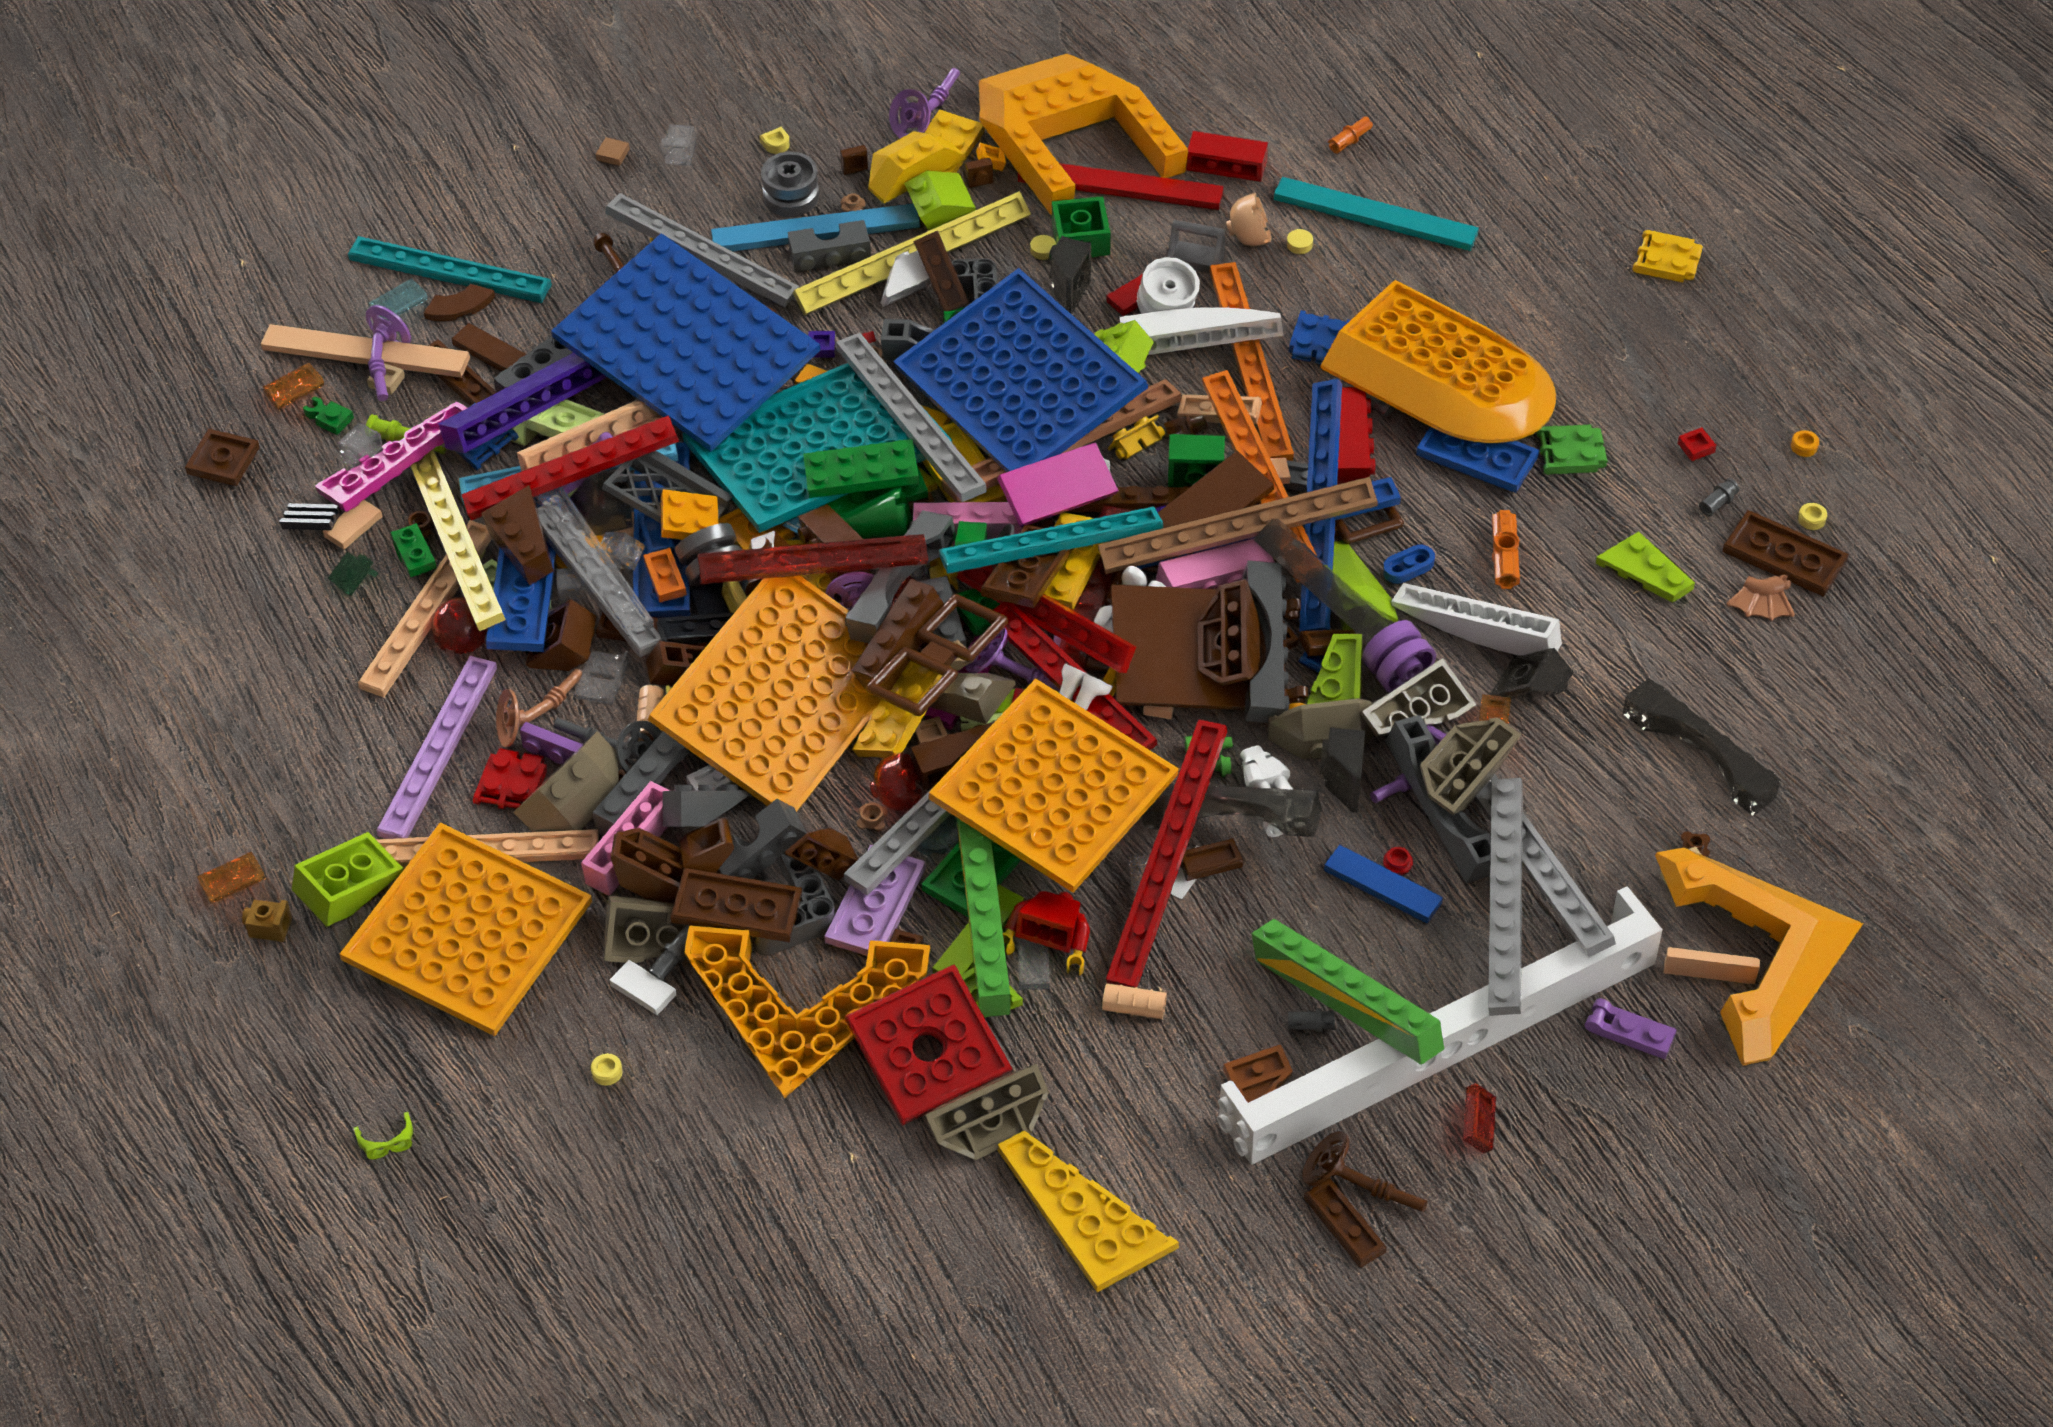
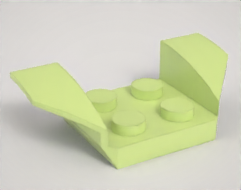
M566 399L513 427L512 429L519 436L513 442L526 446L538 433L543 436L553 437L604 415V413Z

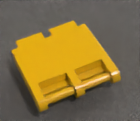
M1651 230L1643 231V243L1637 251L1639 257L1632 268L1635 273L1682 283L1684 279L1694 280L1702 253V245L1694 243L1695 240Z

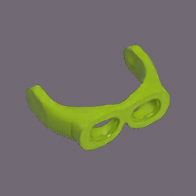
M404 1112V1121L406 1122L404 1130L388 1142L367 1141L361 1137V1131L358 1126L354 1127L358 1145L366 1153L368 1159L382 1158L388 1154L389 1150L392 1152H402L412 1146L413 1126L409 1112Z

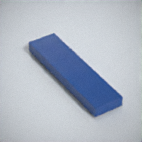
M1340 844L1324 865L1325 872L1427 924L1443 901L1442 896Z

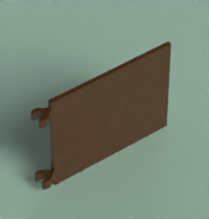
M1111 585L1113 633L1136 646L1127 673H1119L1115 670L1116 701L1120 705L1245 710V694L1249 683L1259 673L1265 663L1266 645L1261 625L1260 669L1249 680L1222 686L1198 671V620L1208 603L1216 595L1217 589ZM1297 598L1286 600L1287 606L1284 617L1287 619H1298V611H1301V600ZM1306 686L1284 689L1285 696H1289L1290 704H1305V699H1308V687Z

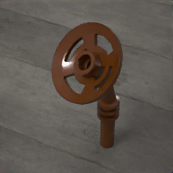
M1342 1131L1333 1132L1319 1142L1304 1165L1302 1177L1304 1182L1310 1186L1319 1185L1331 1176L1337 1175L1370 1191L1373 1197L1378 1195V1198L1381 1200L1383 1198L1386 1202L1392 1200L1422 1213L1426 1210L1427 1200L1396 1189L1395 1184L1391 1183L1389 1185L1387 1181L1382 1183L1380 1178L1374 1180L1346 1166L1344 1159L1349 1149L1350 1140L1348 1135ZM1343 1142L1342 1146H1340V1145H1335V1146H1333V1145L1336 1144V1143ZM1317 1163H1318L1319 1169H1316V1170H1315V1167H1316V1165H1317Z

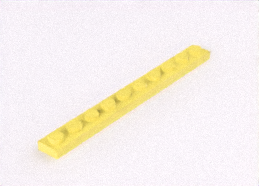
M1019 191L797 288L792 293L805 316L887 280L895 258L906 251L909 254L917 251L913 241L939 231L947 252H950L1029 217L1031 213Z
M431 450L420 461L413 463L411 469L479 631L506 619L434 450Z

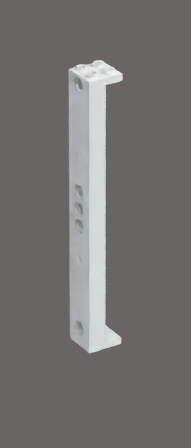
M1628 886L1617 891L1611 925L1607 926L1614 935L1616 945L1588 957L1576 941L1521 968V1014L1490 1016L1488 1009L1489 985L1430 1013L1441 1022L1444 1050L1424 1064L1420 1065L1381 1039H1377L1249 1103L1234 1082L1228 1081L1221 1085L1220 1099L1218 1100L1220 1107L1219 1116H1217L1218 1123L1223 1132H1229L1233 1138L1234 1146L1239 1155H1245L1249 1163L1253 1165L1654 965L1663 929Z

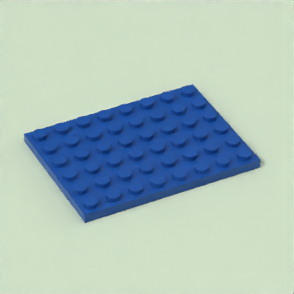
M662 233L551 330L552 337L659 415L662 417L669 416L673 425L709 451L715 449L820 351V344Z
M1020 268L1016 269L893 361L895 367L1006 472L1063 453L1149 388L1147 381Z

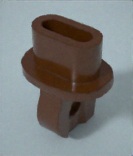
M1203 415L1195 418L1191 416L1179 417L1164 423L1169 436L1170 434L1198 435V432L1209 429Z

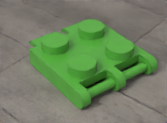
M1591 424L1545 426L1537 431V436L1541 439L1542 444L1540 454L1544 456L1545 465L1543 466L1545 474L1598 472V468L1607 466L1605 447H1603L1604 442L1600 428H1591ZM1546 438H1549L1550 445H1547ZM1549 456H1552L1553 463L1550 462Z

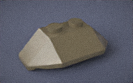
M1356 698L1297 706L1284 711L1279 716L1274 715L1268 718V740L1301 759L1321 758L1340 754L1349 755L1360 752L1375 735L1360 712L1374 703Z
M1498 717L1490 718L1488 721H1474L1454 725L1420 765L1428 797L1452 815L1464 810L1498 771L1521 734Z
M596 731L513 813L531 832L581 830L593 818V811L619 782L616 750Z
M1033 1064L946 1102L924 1116L938 1145L970 1159L977 1160L998 1150L997 1144L1024 1130L1031 1134L1049 1091L1037 1064Z

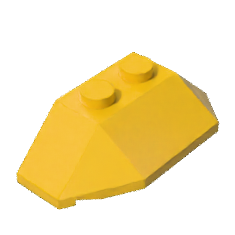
M913 131L873 153L868 190L885 204L907 191L905 182L925 171L943 172L965 160V154L950 141L928 133Z

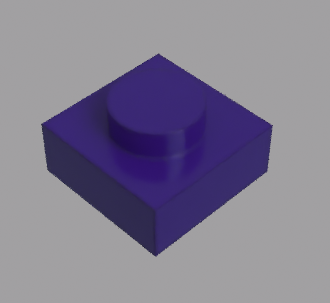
M808 331V336L820 344V351L813 358L835 357V331Z

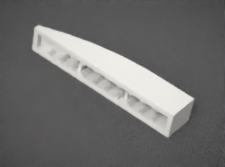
M1185 308L1120 317V323L1136 320L1153 340L1154 343L1148 355L1284 336L1280 313L1253 309Z
M1406 583L1402 584L1391 601L1392 606L1429 625L1495 650L1551 663L1562 644L1559 619Z

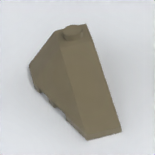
M1442 658L1364 709L1360 714L1378 737L1388 735L1395 721L1420 715L1426 726L1455 720L1477 704Z
M958 673L956 680L930 707L987 724L1016 683L1015 680L992 673Z

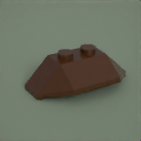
M1246 579L1219 585L1215 592L1216 595L1208 603L1198 620V671L1222 686L1249 680L1260 669L1259 617L1249 584Z
M641 828L630 829L624 832L620 831L614 834L611 861L619 885L648 900L675 903L684 870L680 848Z

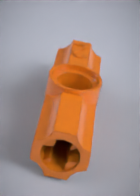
M1500 510L1496 514H1492V560L1494 562L1495 584L1499 585L1501 589H1512L1520 583L1518 554L1520 540L1517 536L1516 515L1511 513L1510 510Z

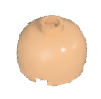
M1256 193L1238 199L1230 210V220L1226 221L1230 236L1235 235L1239 242L1251 247L1261 246L1272 241L1270 230L1265 232L1264 228L1267 227L1266 222L1268 220L1260 198L1256 197Z

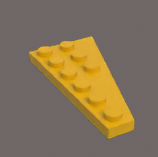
M1025 1130L997 1144L1001 1157L1097 1293L1179 1248L1177 1240L1171 1236L1167 1237L1158 1231L1156 1225L1148 1219L1143 1220L1130 1210V1206L1097 1182L1086 1179L1079 1173V1169L1070 1163L1067 1165L1053 1155L1051 1149Z

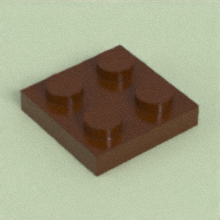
M208 428L185 466L186 473L237 486L260 448L258 440Z

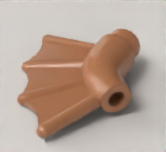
M1781 575L1780 577L1773 576L1767 579H1756L1748 576L1743 588L1726 603L1728 607L1731 606L1743 611L1748 618L1750 616H1761L1769 621H1773L1781 616L1794 617L1795 615L1784 593V590L1789 589L1791 586L1790 580L1787 581L1788 576Z

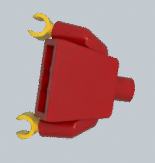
M1040 891L1035 897L1017 903L1004 927L1007 930L1003 932L1004 943H1008L1006 946L1007 955H1011L1015 950L1014 934L1015 937L1067 953L1072 950L1073 954L1066 961V972L1069 974L1070 965L1078 964L1080 966L1079 976H1081L1084 972L1082 953H1086L1090 934L1087 919L1084 914L1080 913L1081 903L1074 900L1068 892H1060L1057 895L1047 891Z

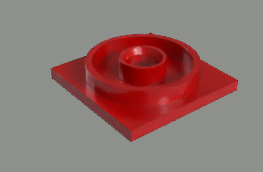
M955 964L845 1016L847 1025L902 1126L924 1116L946 1102L1012 1073L1013 1070ZM931 1035L937 1038L942 1045L941 1056L930 1062L917 1058L913 1052L912 1045L918 1037Z

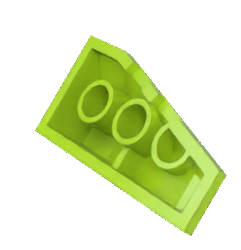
M1342 540L1334 541L1332 596L1342 630H1357L1391 625L1398 622L1396 610L1392 606V598L1349 544H1345Z

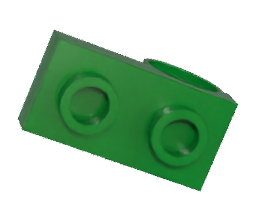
M417 523L390 532L396 554L400 562L404 563L410 578L437 568L435 559Z

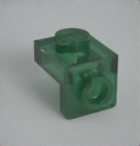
M347 551L328 579L346 594L352 596L367 574L376 577L379 572L371 567L374 562L362 553L356 556Z

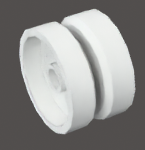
M1165 257L1154 260L1146 267L1138 289L1137 305L1140 312L1144 314L1172 309L1194 308L1200 284L1196 271L1188 263L1178 258Z

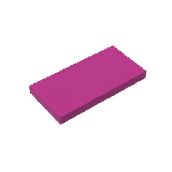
M1096 442L1000 474L997 478L1020 527L1116 495L1119 491Z

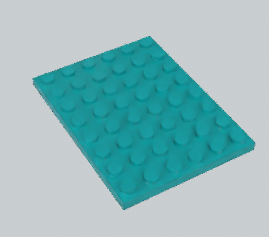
M848 363L773 394L712 451H709L686 433H683V440L723 490L732 496V501L759 533L847 495L840 494L809 498L804 453L910 439ZM937 424V426L942 430V432H943V433L947 436V438L952 442V439H951V438L947 435V433ZM913 443L916 463L926 460Z

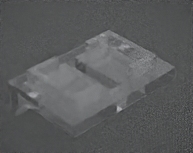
M626 650L622 655L591 651L574 692V698L613 705L630 663L628 651ZM591 675L599 676V677H604V678H609V679H614V681H613V680H608V679H603V678H598V677H593V676H591Z

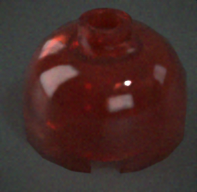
M455 597L444 601L433 614L431 622L435 643L442 650L446 651L447 648L454 650L455 654H463L474 651L485 642L484 637L487 635L488 628L479 631L465 597Z
M902 751L883 758L877 764L873 773L874 781L870 782L873 797L875 799L879 798L881 803L890 810H910L922 798L921 789L915 791V780H919L910 756Z

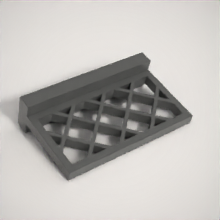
M653 451L624 462L603 483L602 487L606 492L661 523V502L658 501L657 495H661L663 489L717 496L718 520L728 513L732 501V496L728 492L658 451ZM632 467L642 474H631L629 468ZM646 481L648 488H635L633 482ZM652 481H655L664 487L654 488ZM615 482H627L629 489H621L614 484ZM638 496H651L652 502L644 503L639 500Z

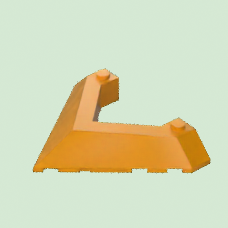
M1683 847L1657 852L1655 857L1676 907L1705 902L1713 907L1718 905L1731 912L1733 918L1752 928L1756 925L1769 932L1771 938L1780 942L1757 990L1730 995L1720 1011L1742 1066L1770 1060L1864 923Z
M689 926L684 952L785 1099L855 1038L845 1021L846 1015L901 990L927 975L931 948L930 945L870 940L866 967L857 972L856 977L845 985L840 984L824 995L822 1001L809 1010L805 1008L798 1014L790 1006L787 1007L778 997V993L752 968L750 963L752 946L749 930Z

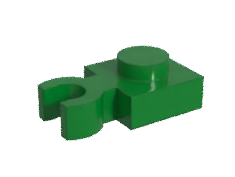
M318 397L312 398L314 408L303 407L304 415L307 418L315 419L317 426L335 435H338L354 419L353 411L333 401L326 406Z

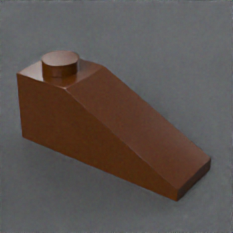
M659 641L646 659L650 684L674 686L706 646Z

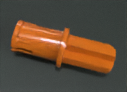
M1364 116L1352 126L1346 125L1341 133L1328 141L1330 143L1329 148L1332 152L1338 154L1347 146L1356 144L1359 141V137L1373 127V123L1368 117Z

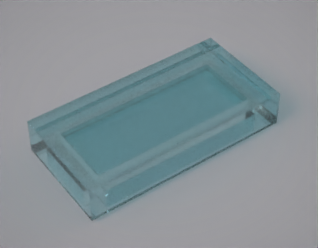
M411 278L368 304L369 308L373 305L386 307L399 316L427 300L428 296L427 292Z

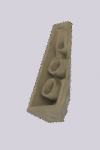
M608 895L604 961L626 963L628 960H631L634 963H640L647 959L660 957L665 951L664 946L667 942L671 943L685 927L683 924L671 922L674 903Z

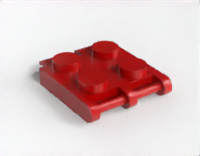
M499 748L497 754H490L474 793L473 803L480 805L481 802L498 805L500 809H505L506 807L517 809L521 804L510 802L509 800L524 802L542 785L547 773V766L544 764L545 760H543L544 756L524 753L522 759H520L518 751ZM484 795L499 797V799L484 797Z

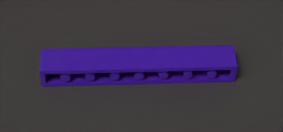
M572 353L438 423L445 448L466 453L607 378V376L575 353Z

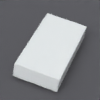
M628 960L610 979L611 987L655 1015H658L676 996L675 988L631 960Z

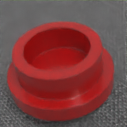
M1393 847L1384 855L1383 866L1398 875H1404L1411 870L1413 858L1407 849Z

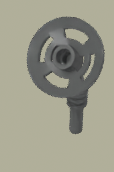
M557 718L553 726L557 730L582 739L583 743L598 731L596 729L593 731L591 727L583 728L561 718ZM635 721L628 724L621 731L618 740L607 737L604 732H600L616 750L618 762L625 773L631 768L624 760L633 766L662 733L658 727L648 721ZM640 728L648 731L652 735L654 740L651 741L649 736H647L644 733H641ZM630 732L631 737L627 742H623L626 735Z

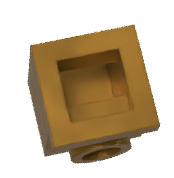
M253 900L251 908L245 907L242 915V923L246 926L249 938L284 942L292 920L288 901L281 900V903Z

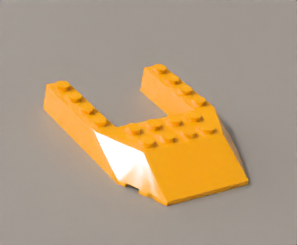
M1063 54L979 80V121L1050 215H1052V201L1074 199L1075 183L1042 142L1046 138L1115 118L1161 177L1169 178L1186 172L1188 148L1140 88L1092 63L1070 54Z

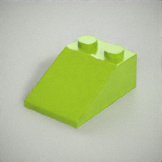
M366 832L294 866L292 891L328 927L353 915L396 879L404 868L369 832Z

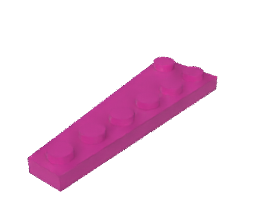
M459 402L453 403L421 424L406 431L404 434L405 438L402 440L389 441L382 445L383 451L373 457H369L367 454L360 458V464L353 469L346 471L343 468L315 485L318 493L333 504L339 505L345 512L357 507L369 495L379 491L391 479L401 475L406 468L420 461L424 455L435 447L442 445L444 441L438 423L467 409V407Z

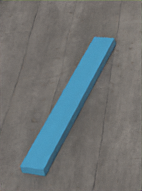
M905 204L711 229L713 242L731 251L786 245L788 244L787 232L813 228L817 238L826 240L839 236V224L864 220L868 234L920 228V221L914 204Z

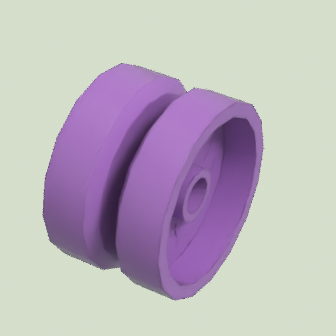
M1402 620L1385 627L1369 641L1362 653V661L1372 674H1377L1376 678L1387 692H1392L1433 665L1436 660L1437 654L1426 639H1421L1420 632L1411 621Z

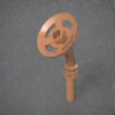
M574 669L558 687L554 686L544 696V701L525 712L519 709L514 691L511 689L503 690L499 697L496 713L497 734L501 745L510 747L517 736L519 727H522L525 722L529 723L547 711L557 709L566 699V694L583 677V673L579 669ZM511 698L512 704H510L508 708L507 704L509 702V699Z

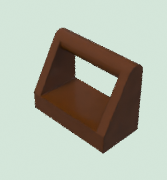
M720 818L686 833L679 842L684 868L713 873L718 871L734 850L730 826L726 818Z

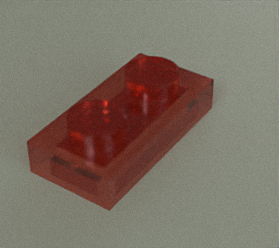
M1477 1083L1466 1087L1463 1140L1484 1154L1493 1150L1496 1096Z

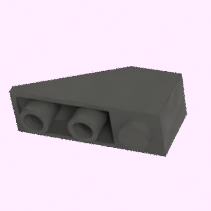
M675 785V791H663V827L705 826L751 794L746 790H739L738 785H721V791H716V785H698V791H692V785Z

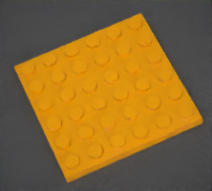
M1035 678L931 789L928 799L1074 893L1178 776L1179 768Z
M440 822L341 951L340 958L342 961L496 1036L590 906L592 895Z

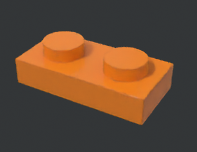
M670 548L643 555L645 566L660 603L687 595L685 584Z

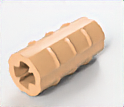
M646 685L640 688L637 721H648L649 714L664 698V690L661 687ZM640 728L641 733H644L647 736H649L651 741L654 740V738L648 731Z
M1106 983L1102 1010L1116 1012L1117 1014L1143 1016L1147 1019L1156 1018L1163 1020L1167 992Z

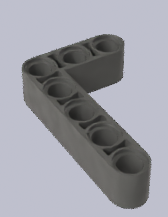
M785 852L776 861L788 885L802 888V896L790 943L752 936L753 947L761 955L774 954L825 935L835 916L833 900L818 870L786 855Z

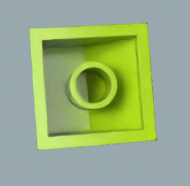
M925 171L904 183L920 219L929 231L977 210L959 173Z

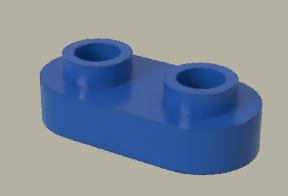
M1415 545L1394 554L1384 561L1383 576L1391 583L1400 584L1422 575L1434 567L1435 552L1429 546Z

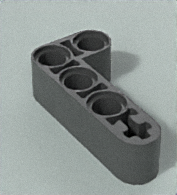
M976 258L952 261L965 294H974V301L997 284L996 264L993 260Z

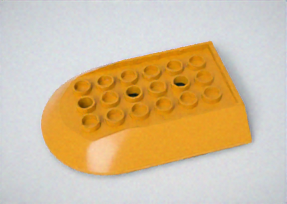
M1394 280L1338 332L1320 366L1322 370L1444 434L1473 442L1503 443L1530 436L1539 431L1550 420L1556 404V390L1550 375L1526 351L1488 327L1397 280Z

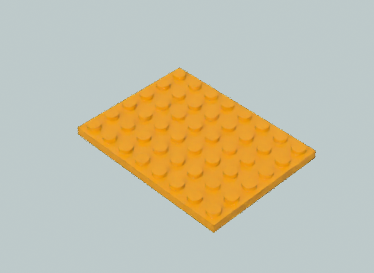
M778 560L649 714L647 720L766 806L778 798L794 807L796 812H798L867 725L872 712L877 708L881 699L867 693L852 671L868 643L850 640L848 628L845 625L846 614L849 610Z

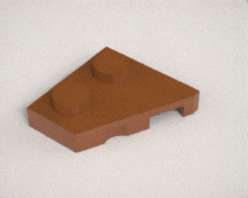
M1281 1044L1223 1065V1071L1227 1080L1234 1082L1248 1103L1280 1088L1292 1076L1293 1072Z

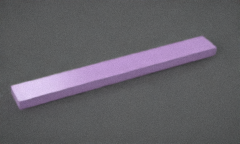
M469 656L376 830L378 837L386 839L409 837L497 670L496 662Z

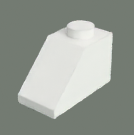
M906 251L895 258L880 302L883 307L922 290L930 284L931 281L918 251L910 254Z

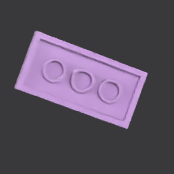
M907 856L868 896L850 885L825 934V943L868 956L870 940L890 942L894 930L897 929L926 869L925 861Z

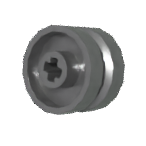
M783 152L770 157L763 164L761 170L763 199L765 206L771 212L779 216L795 217L810 212L817 205L820 197L818 170L816 163L809 156L799 152Z
M720 523L701 529L680 541L675 547L680 563L688 565L685 574L691 586H705L720 581L726 575L735 573L746 564L747 558L742 547L733 545L737 537L729 523Z

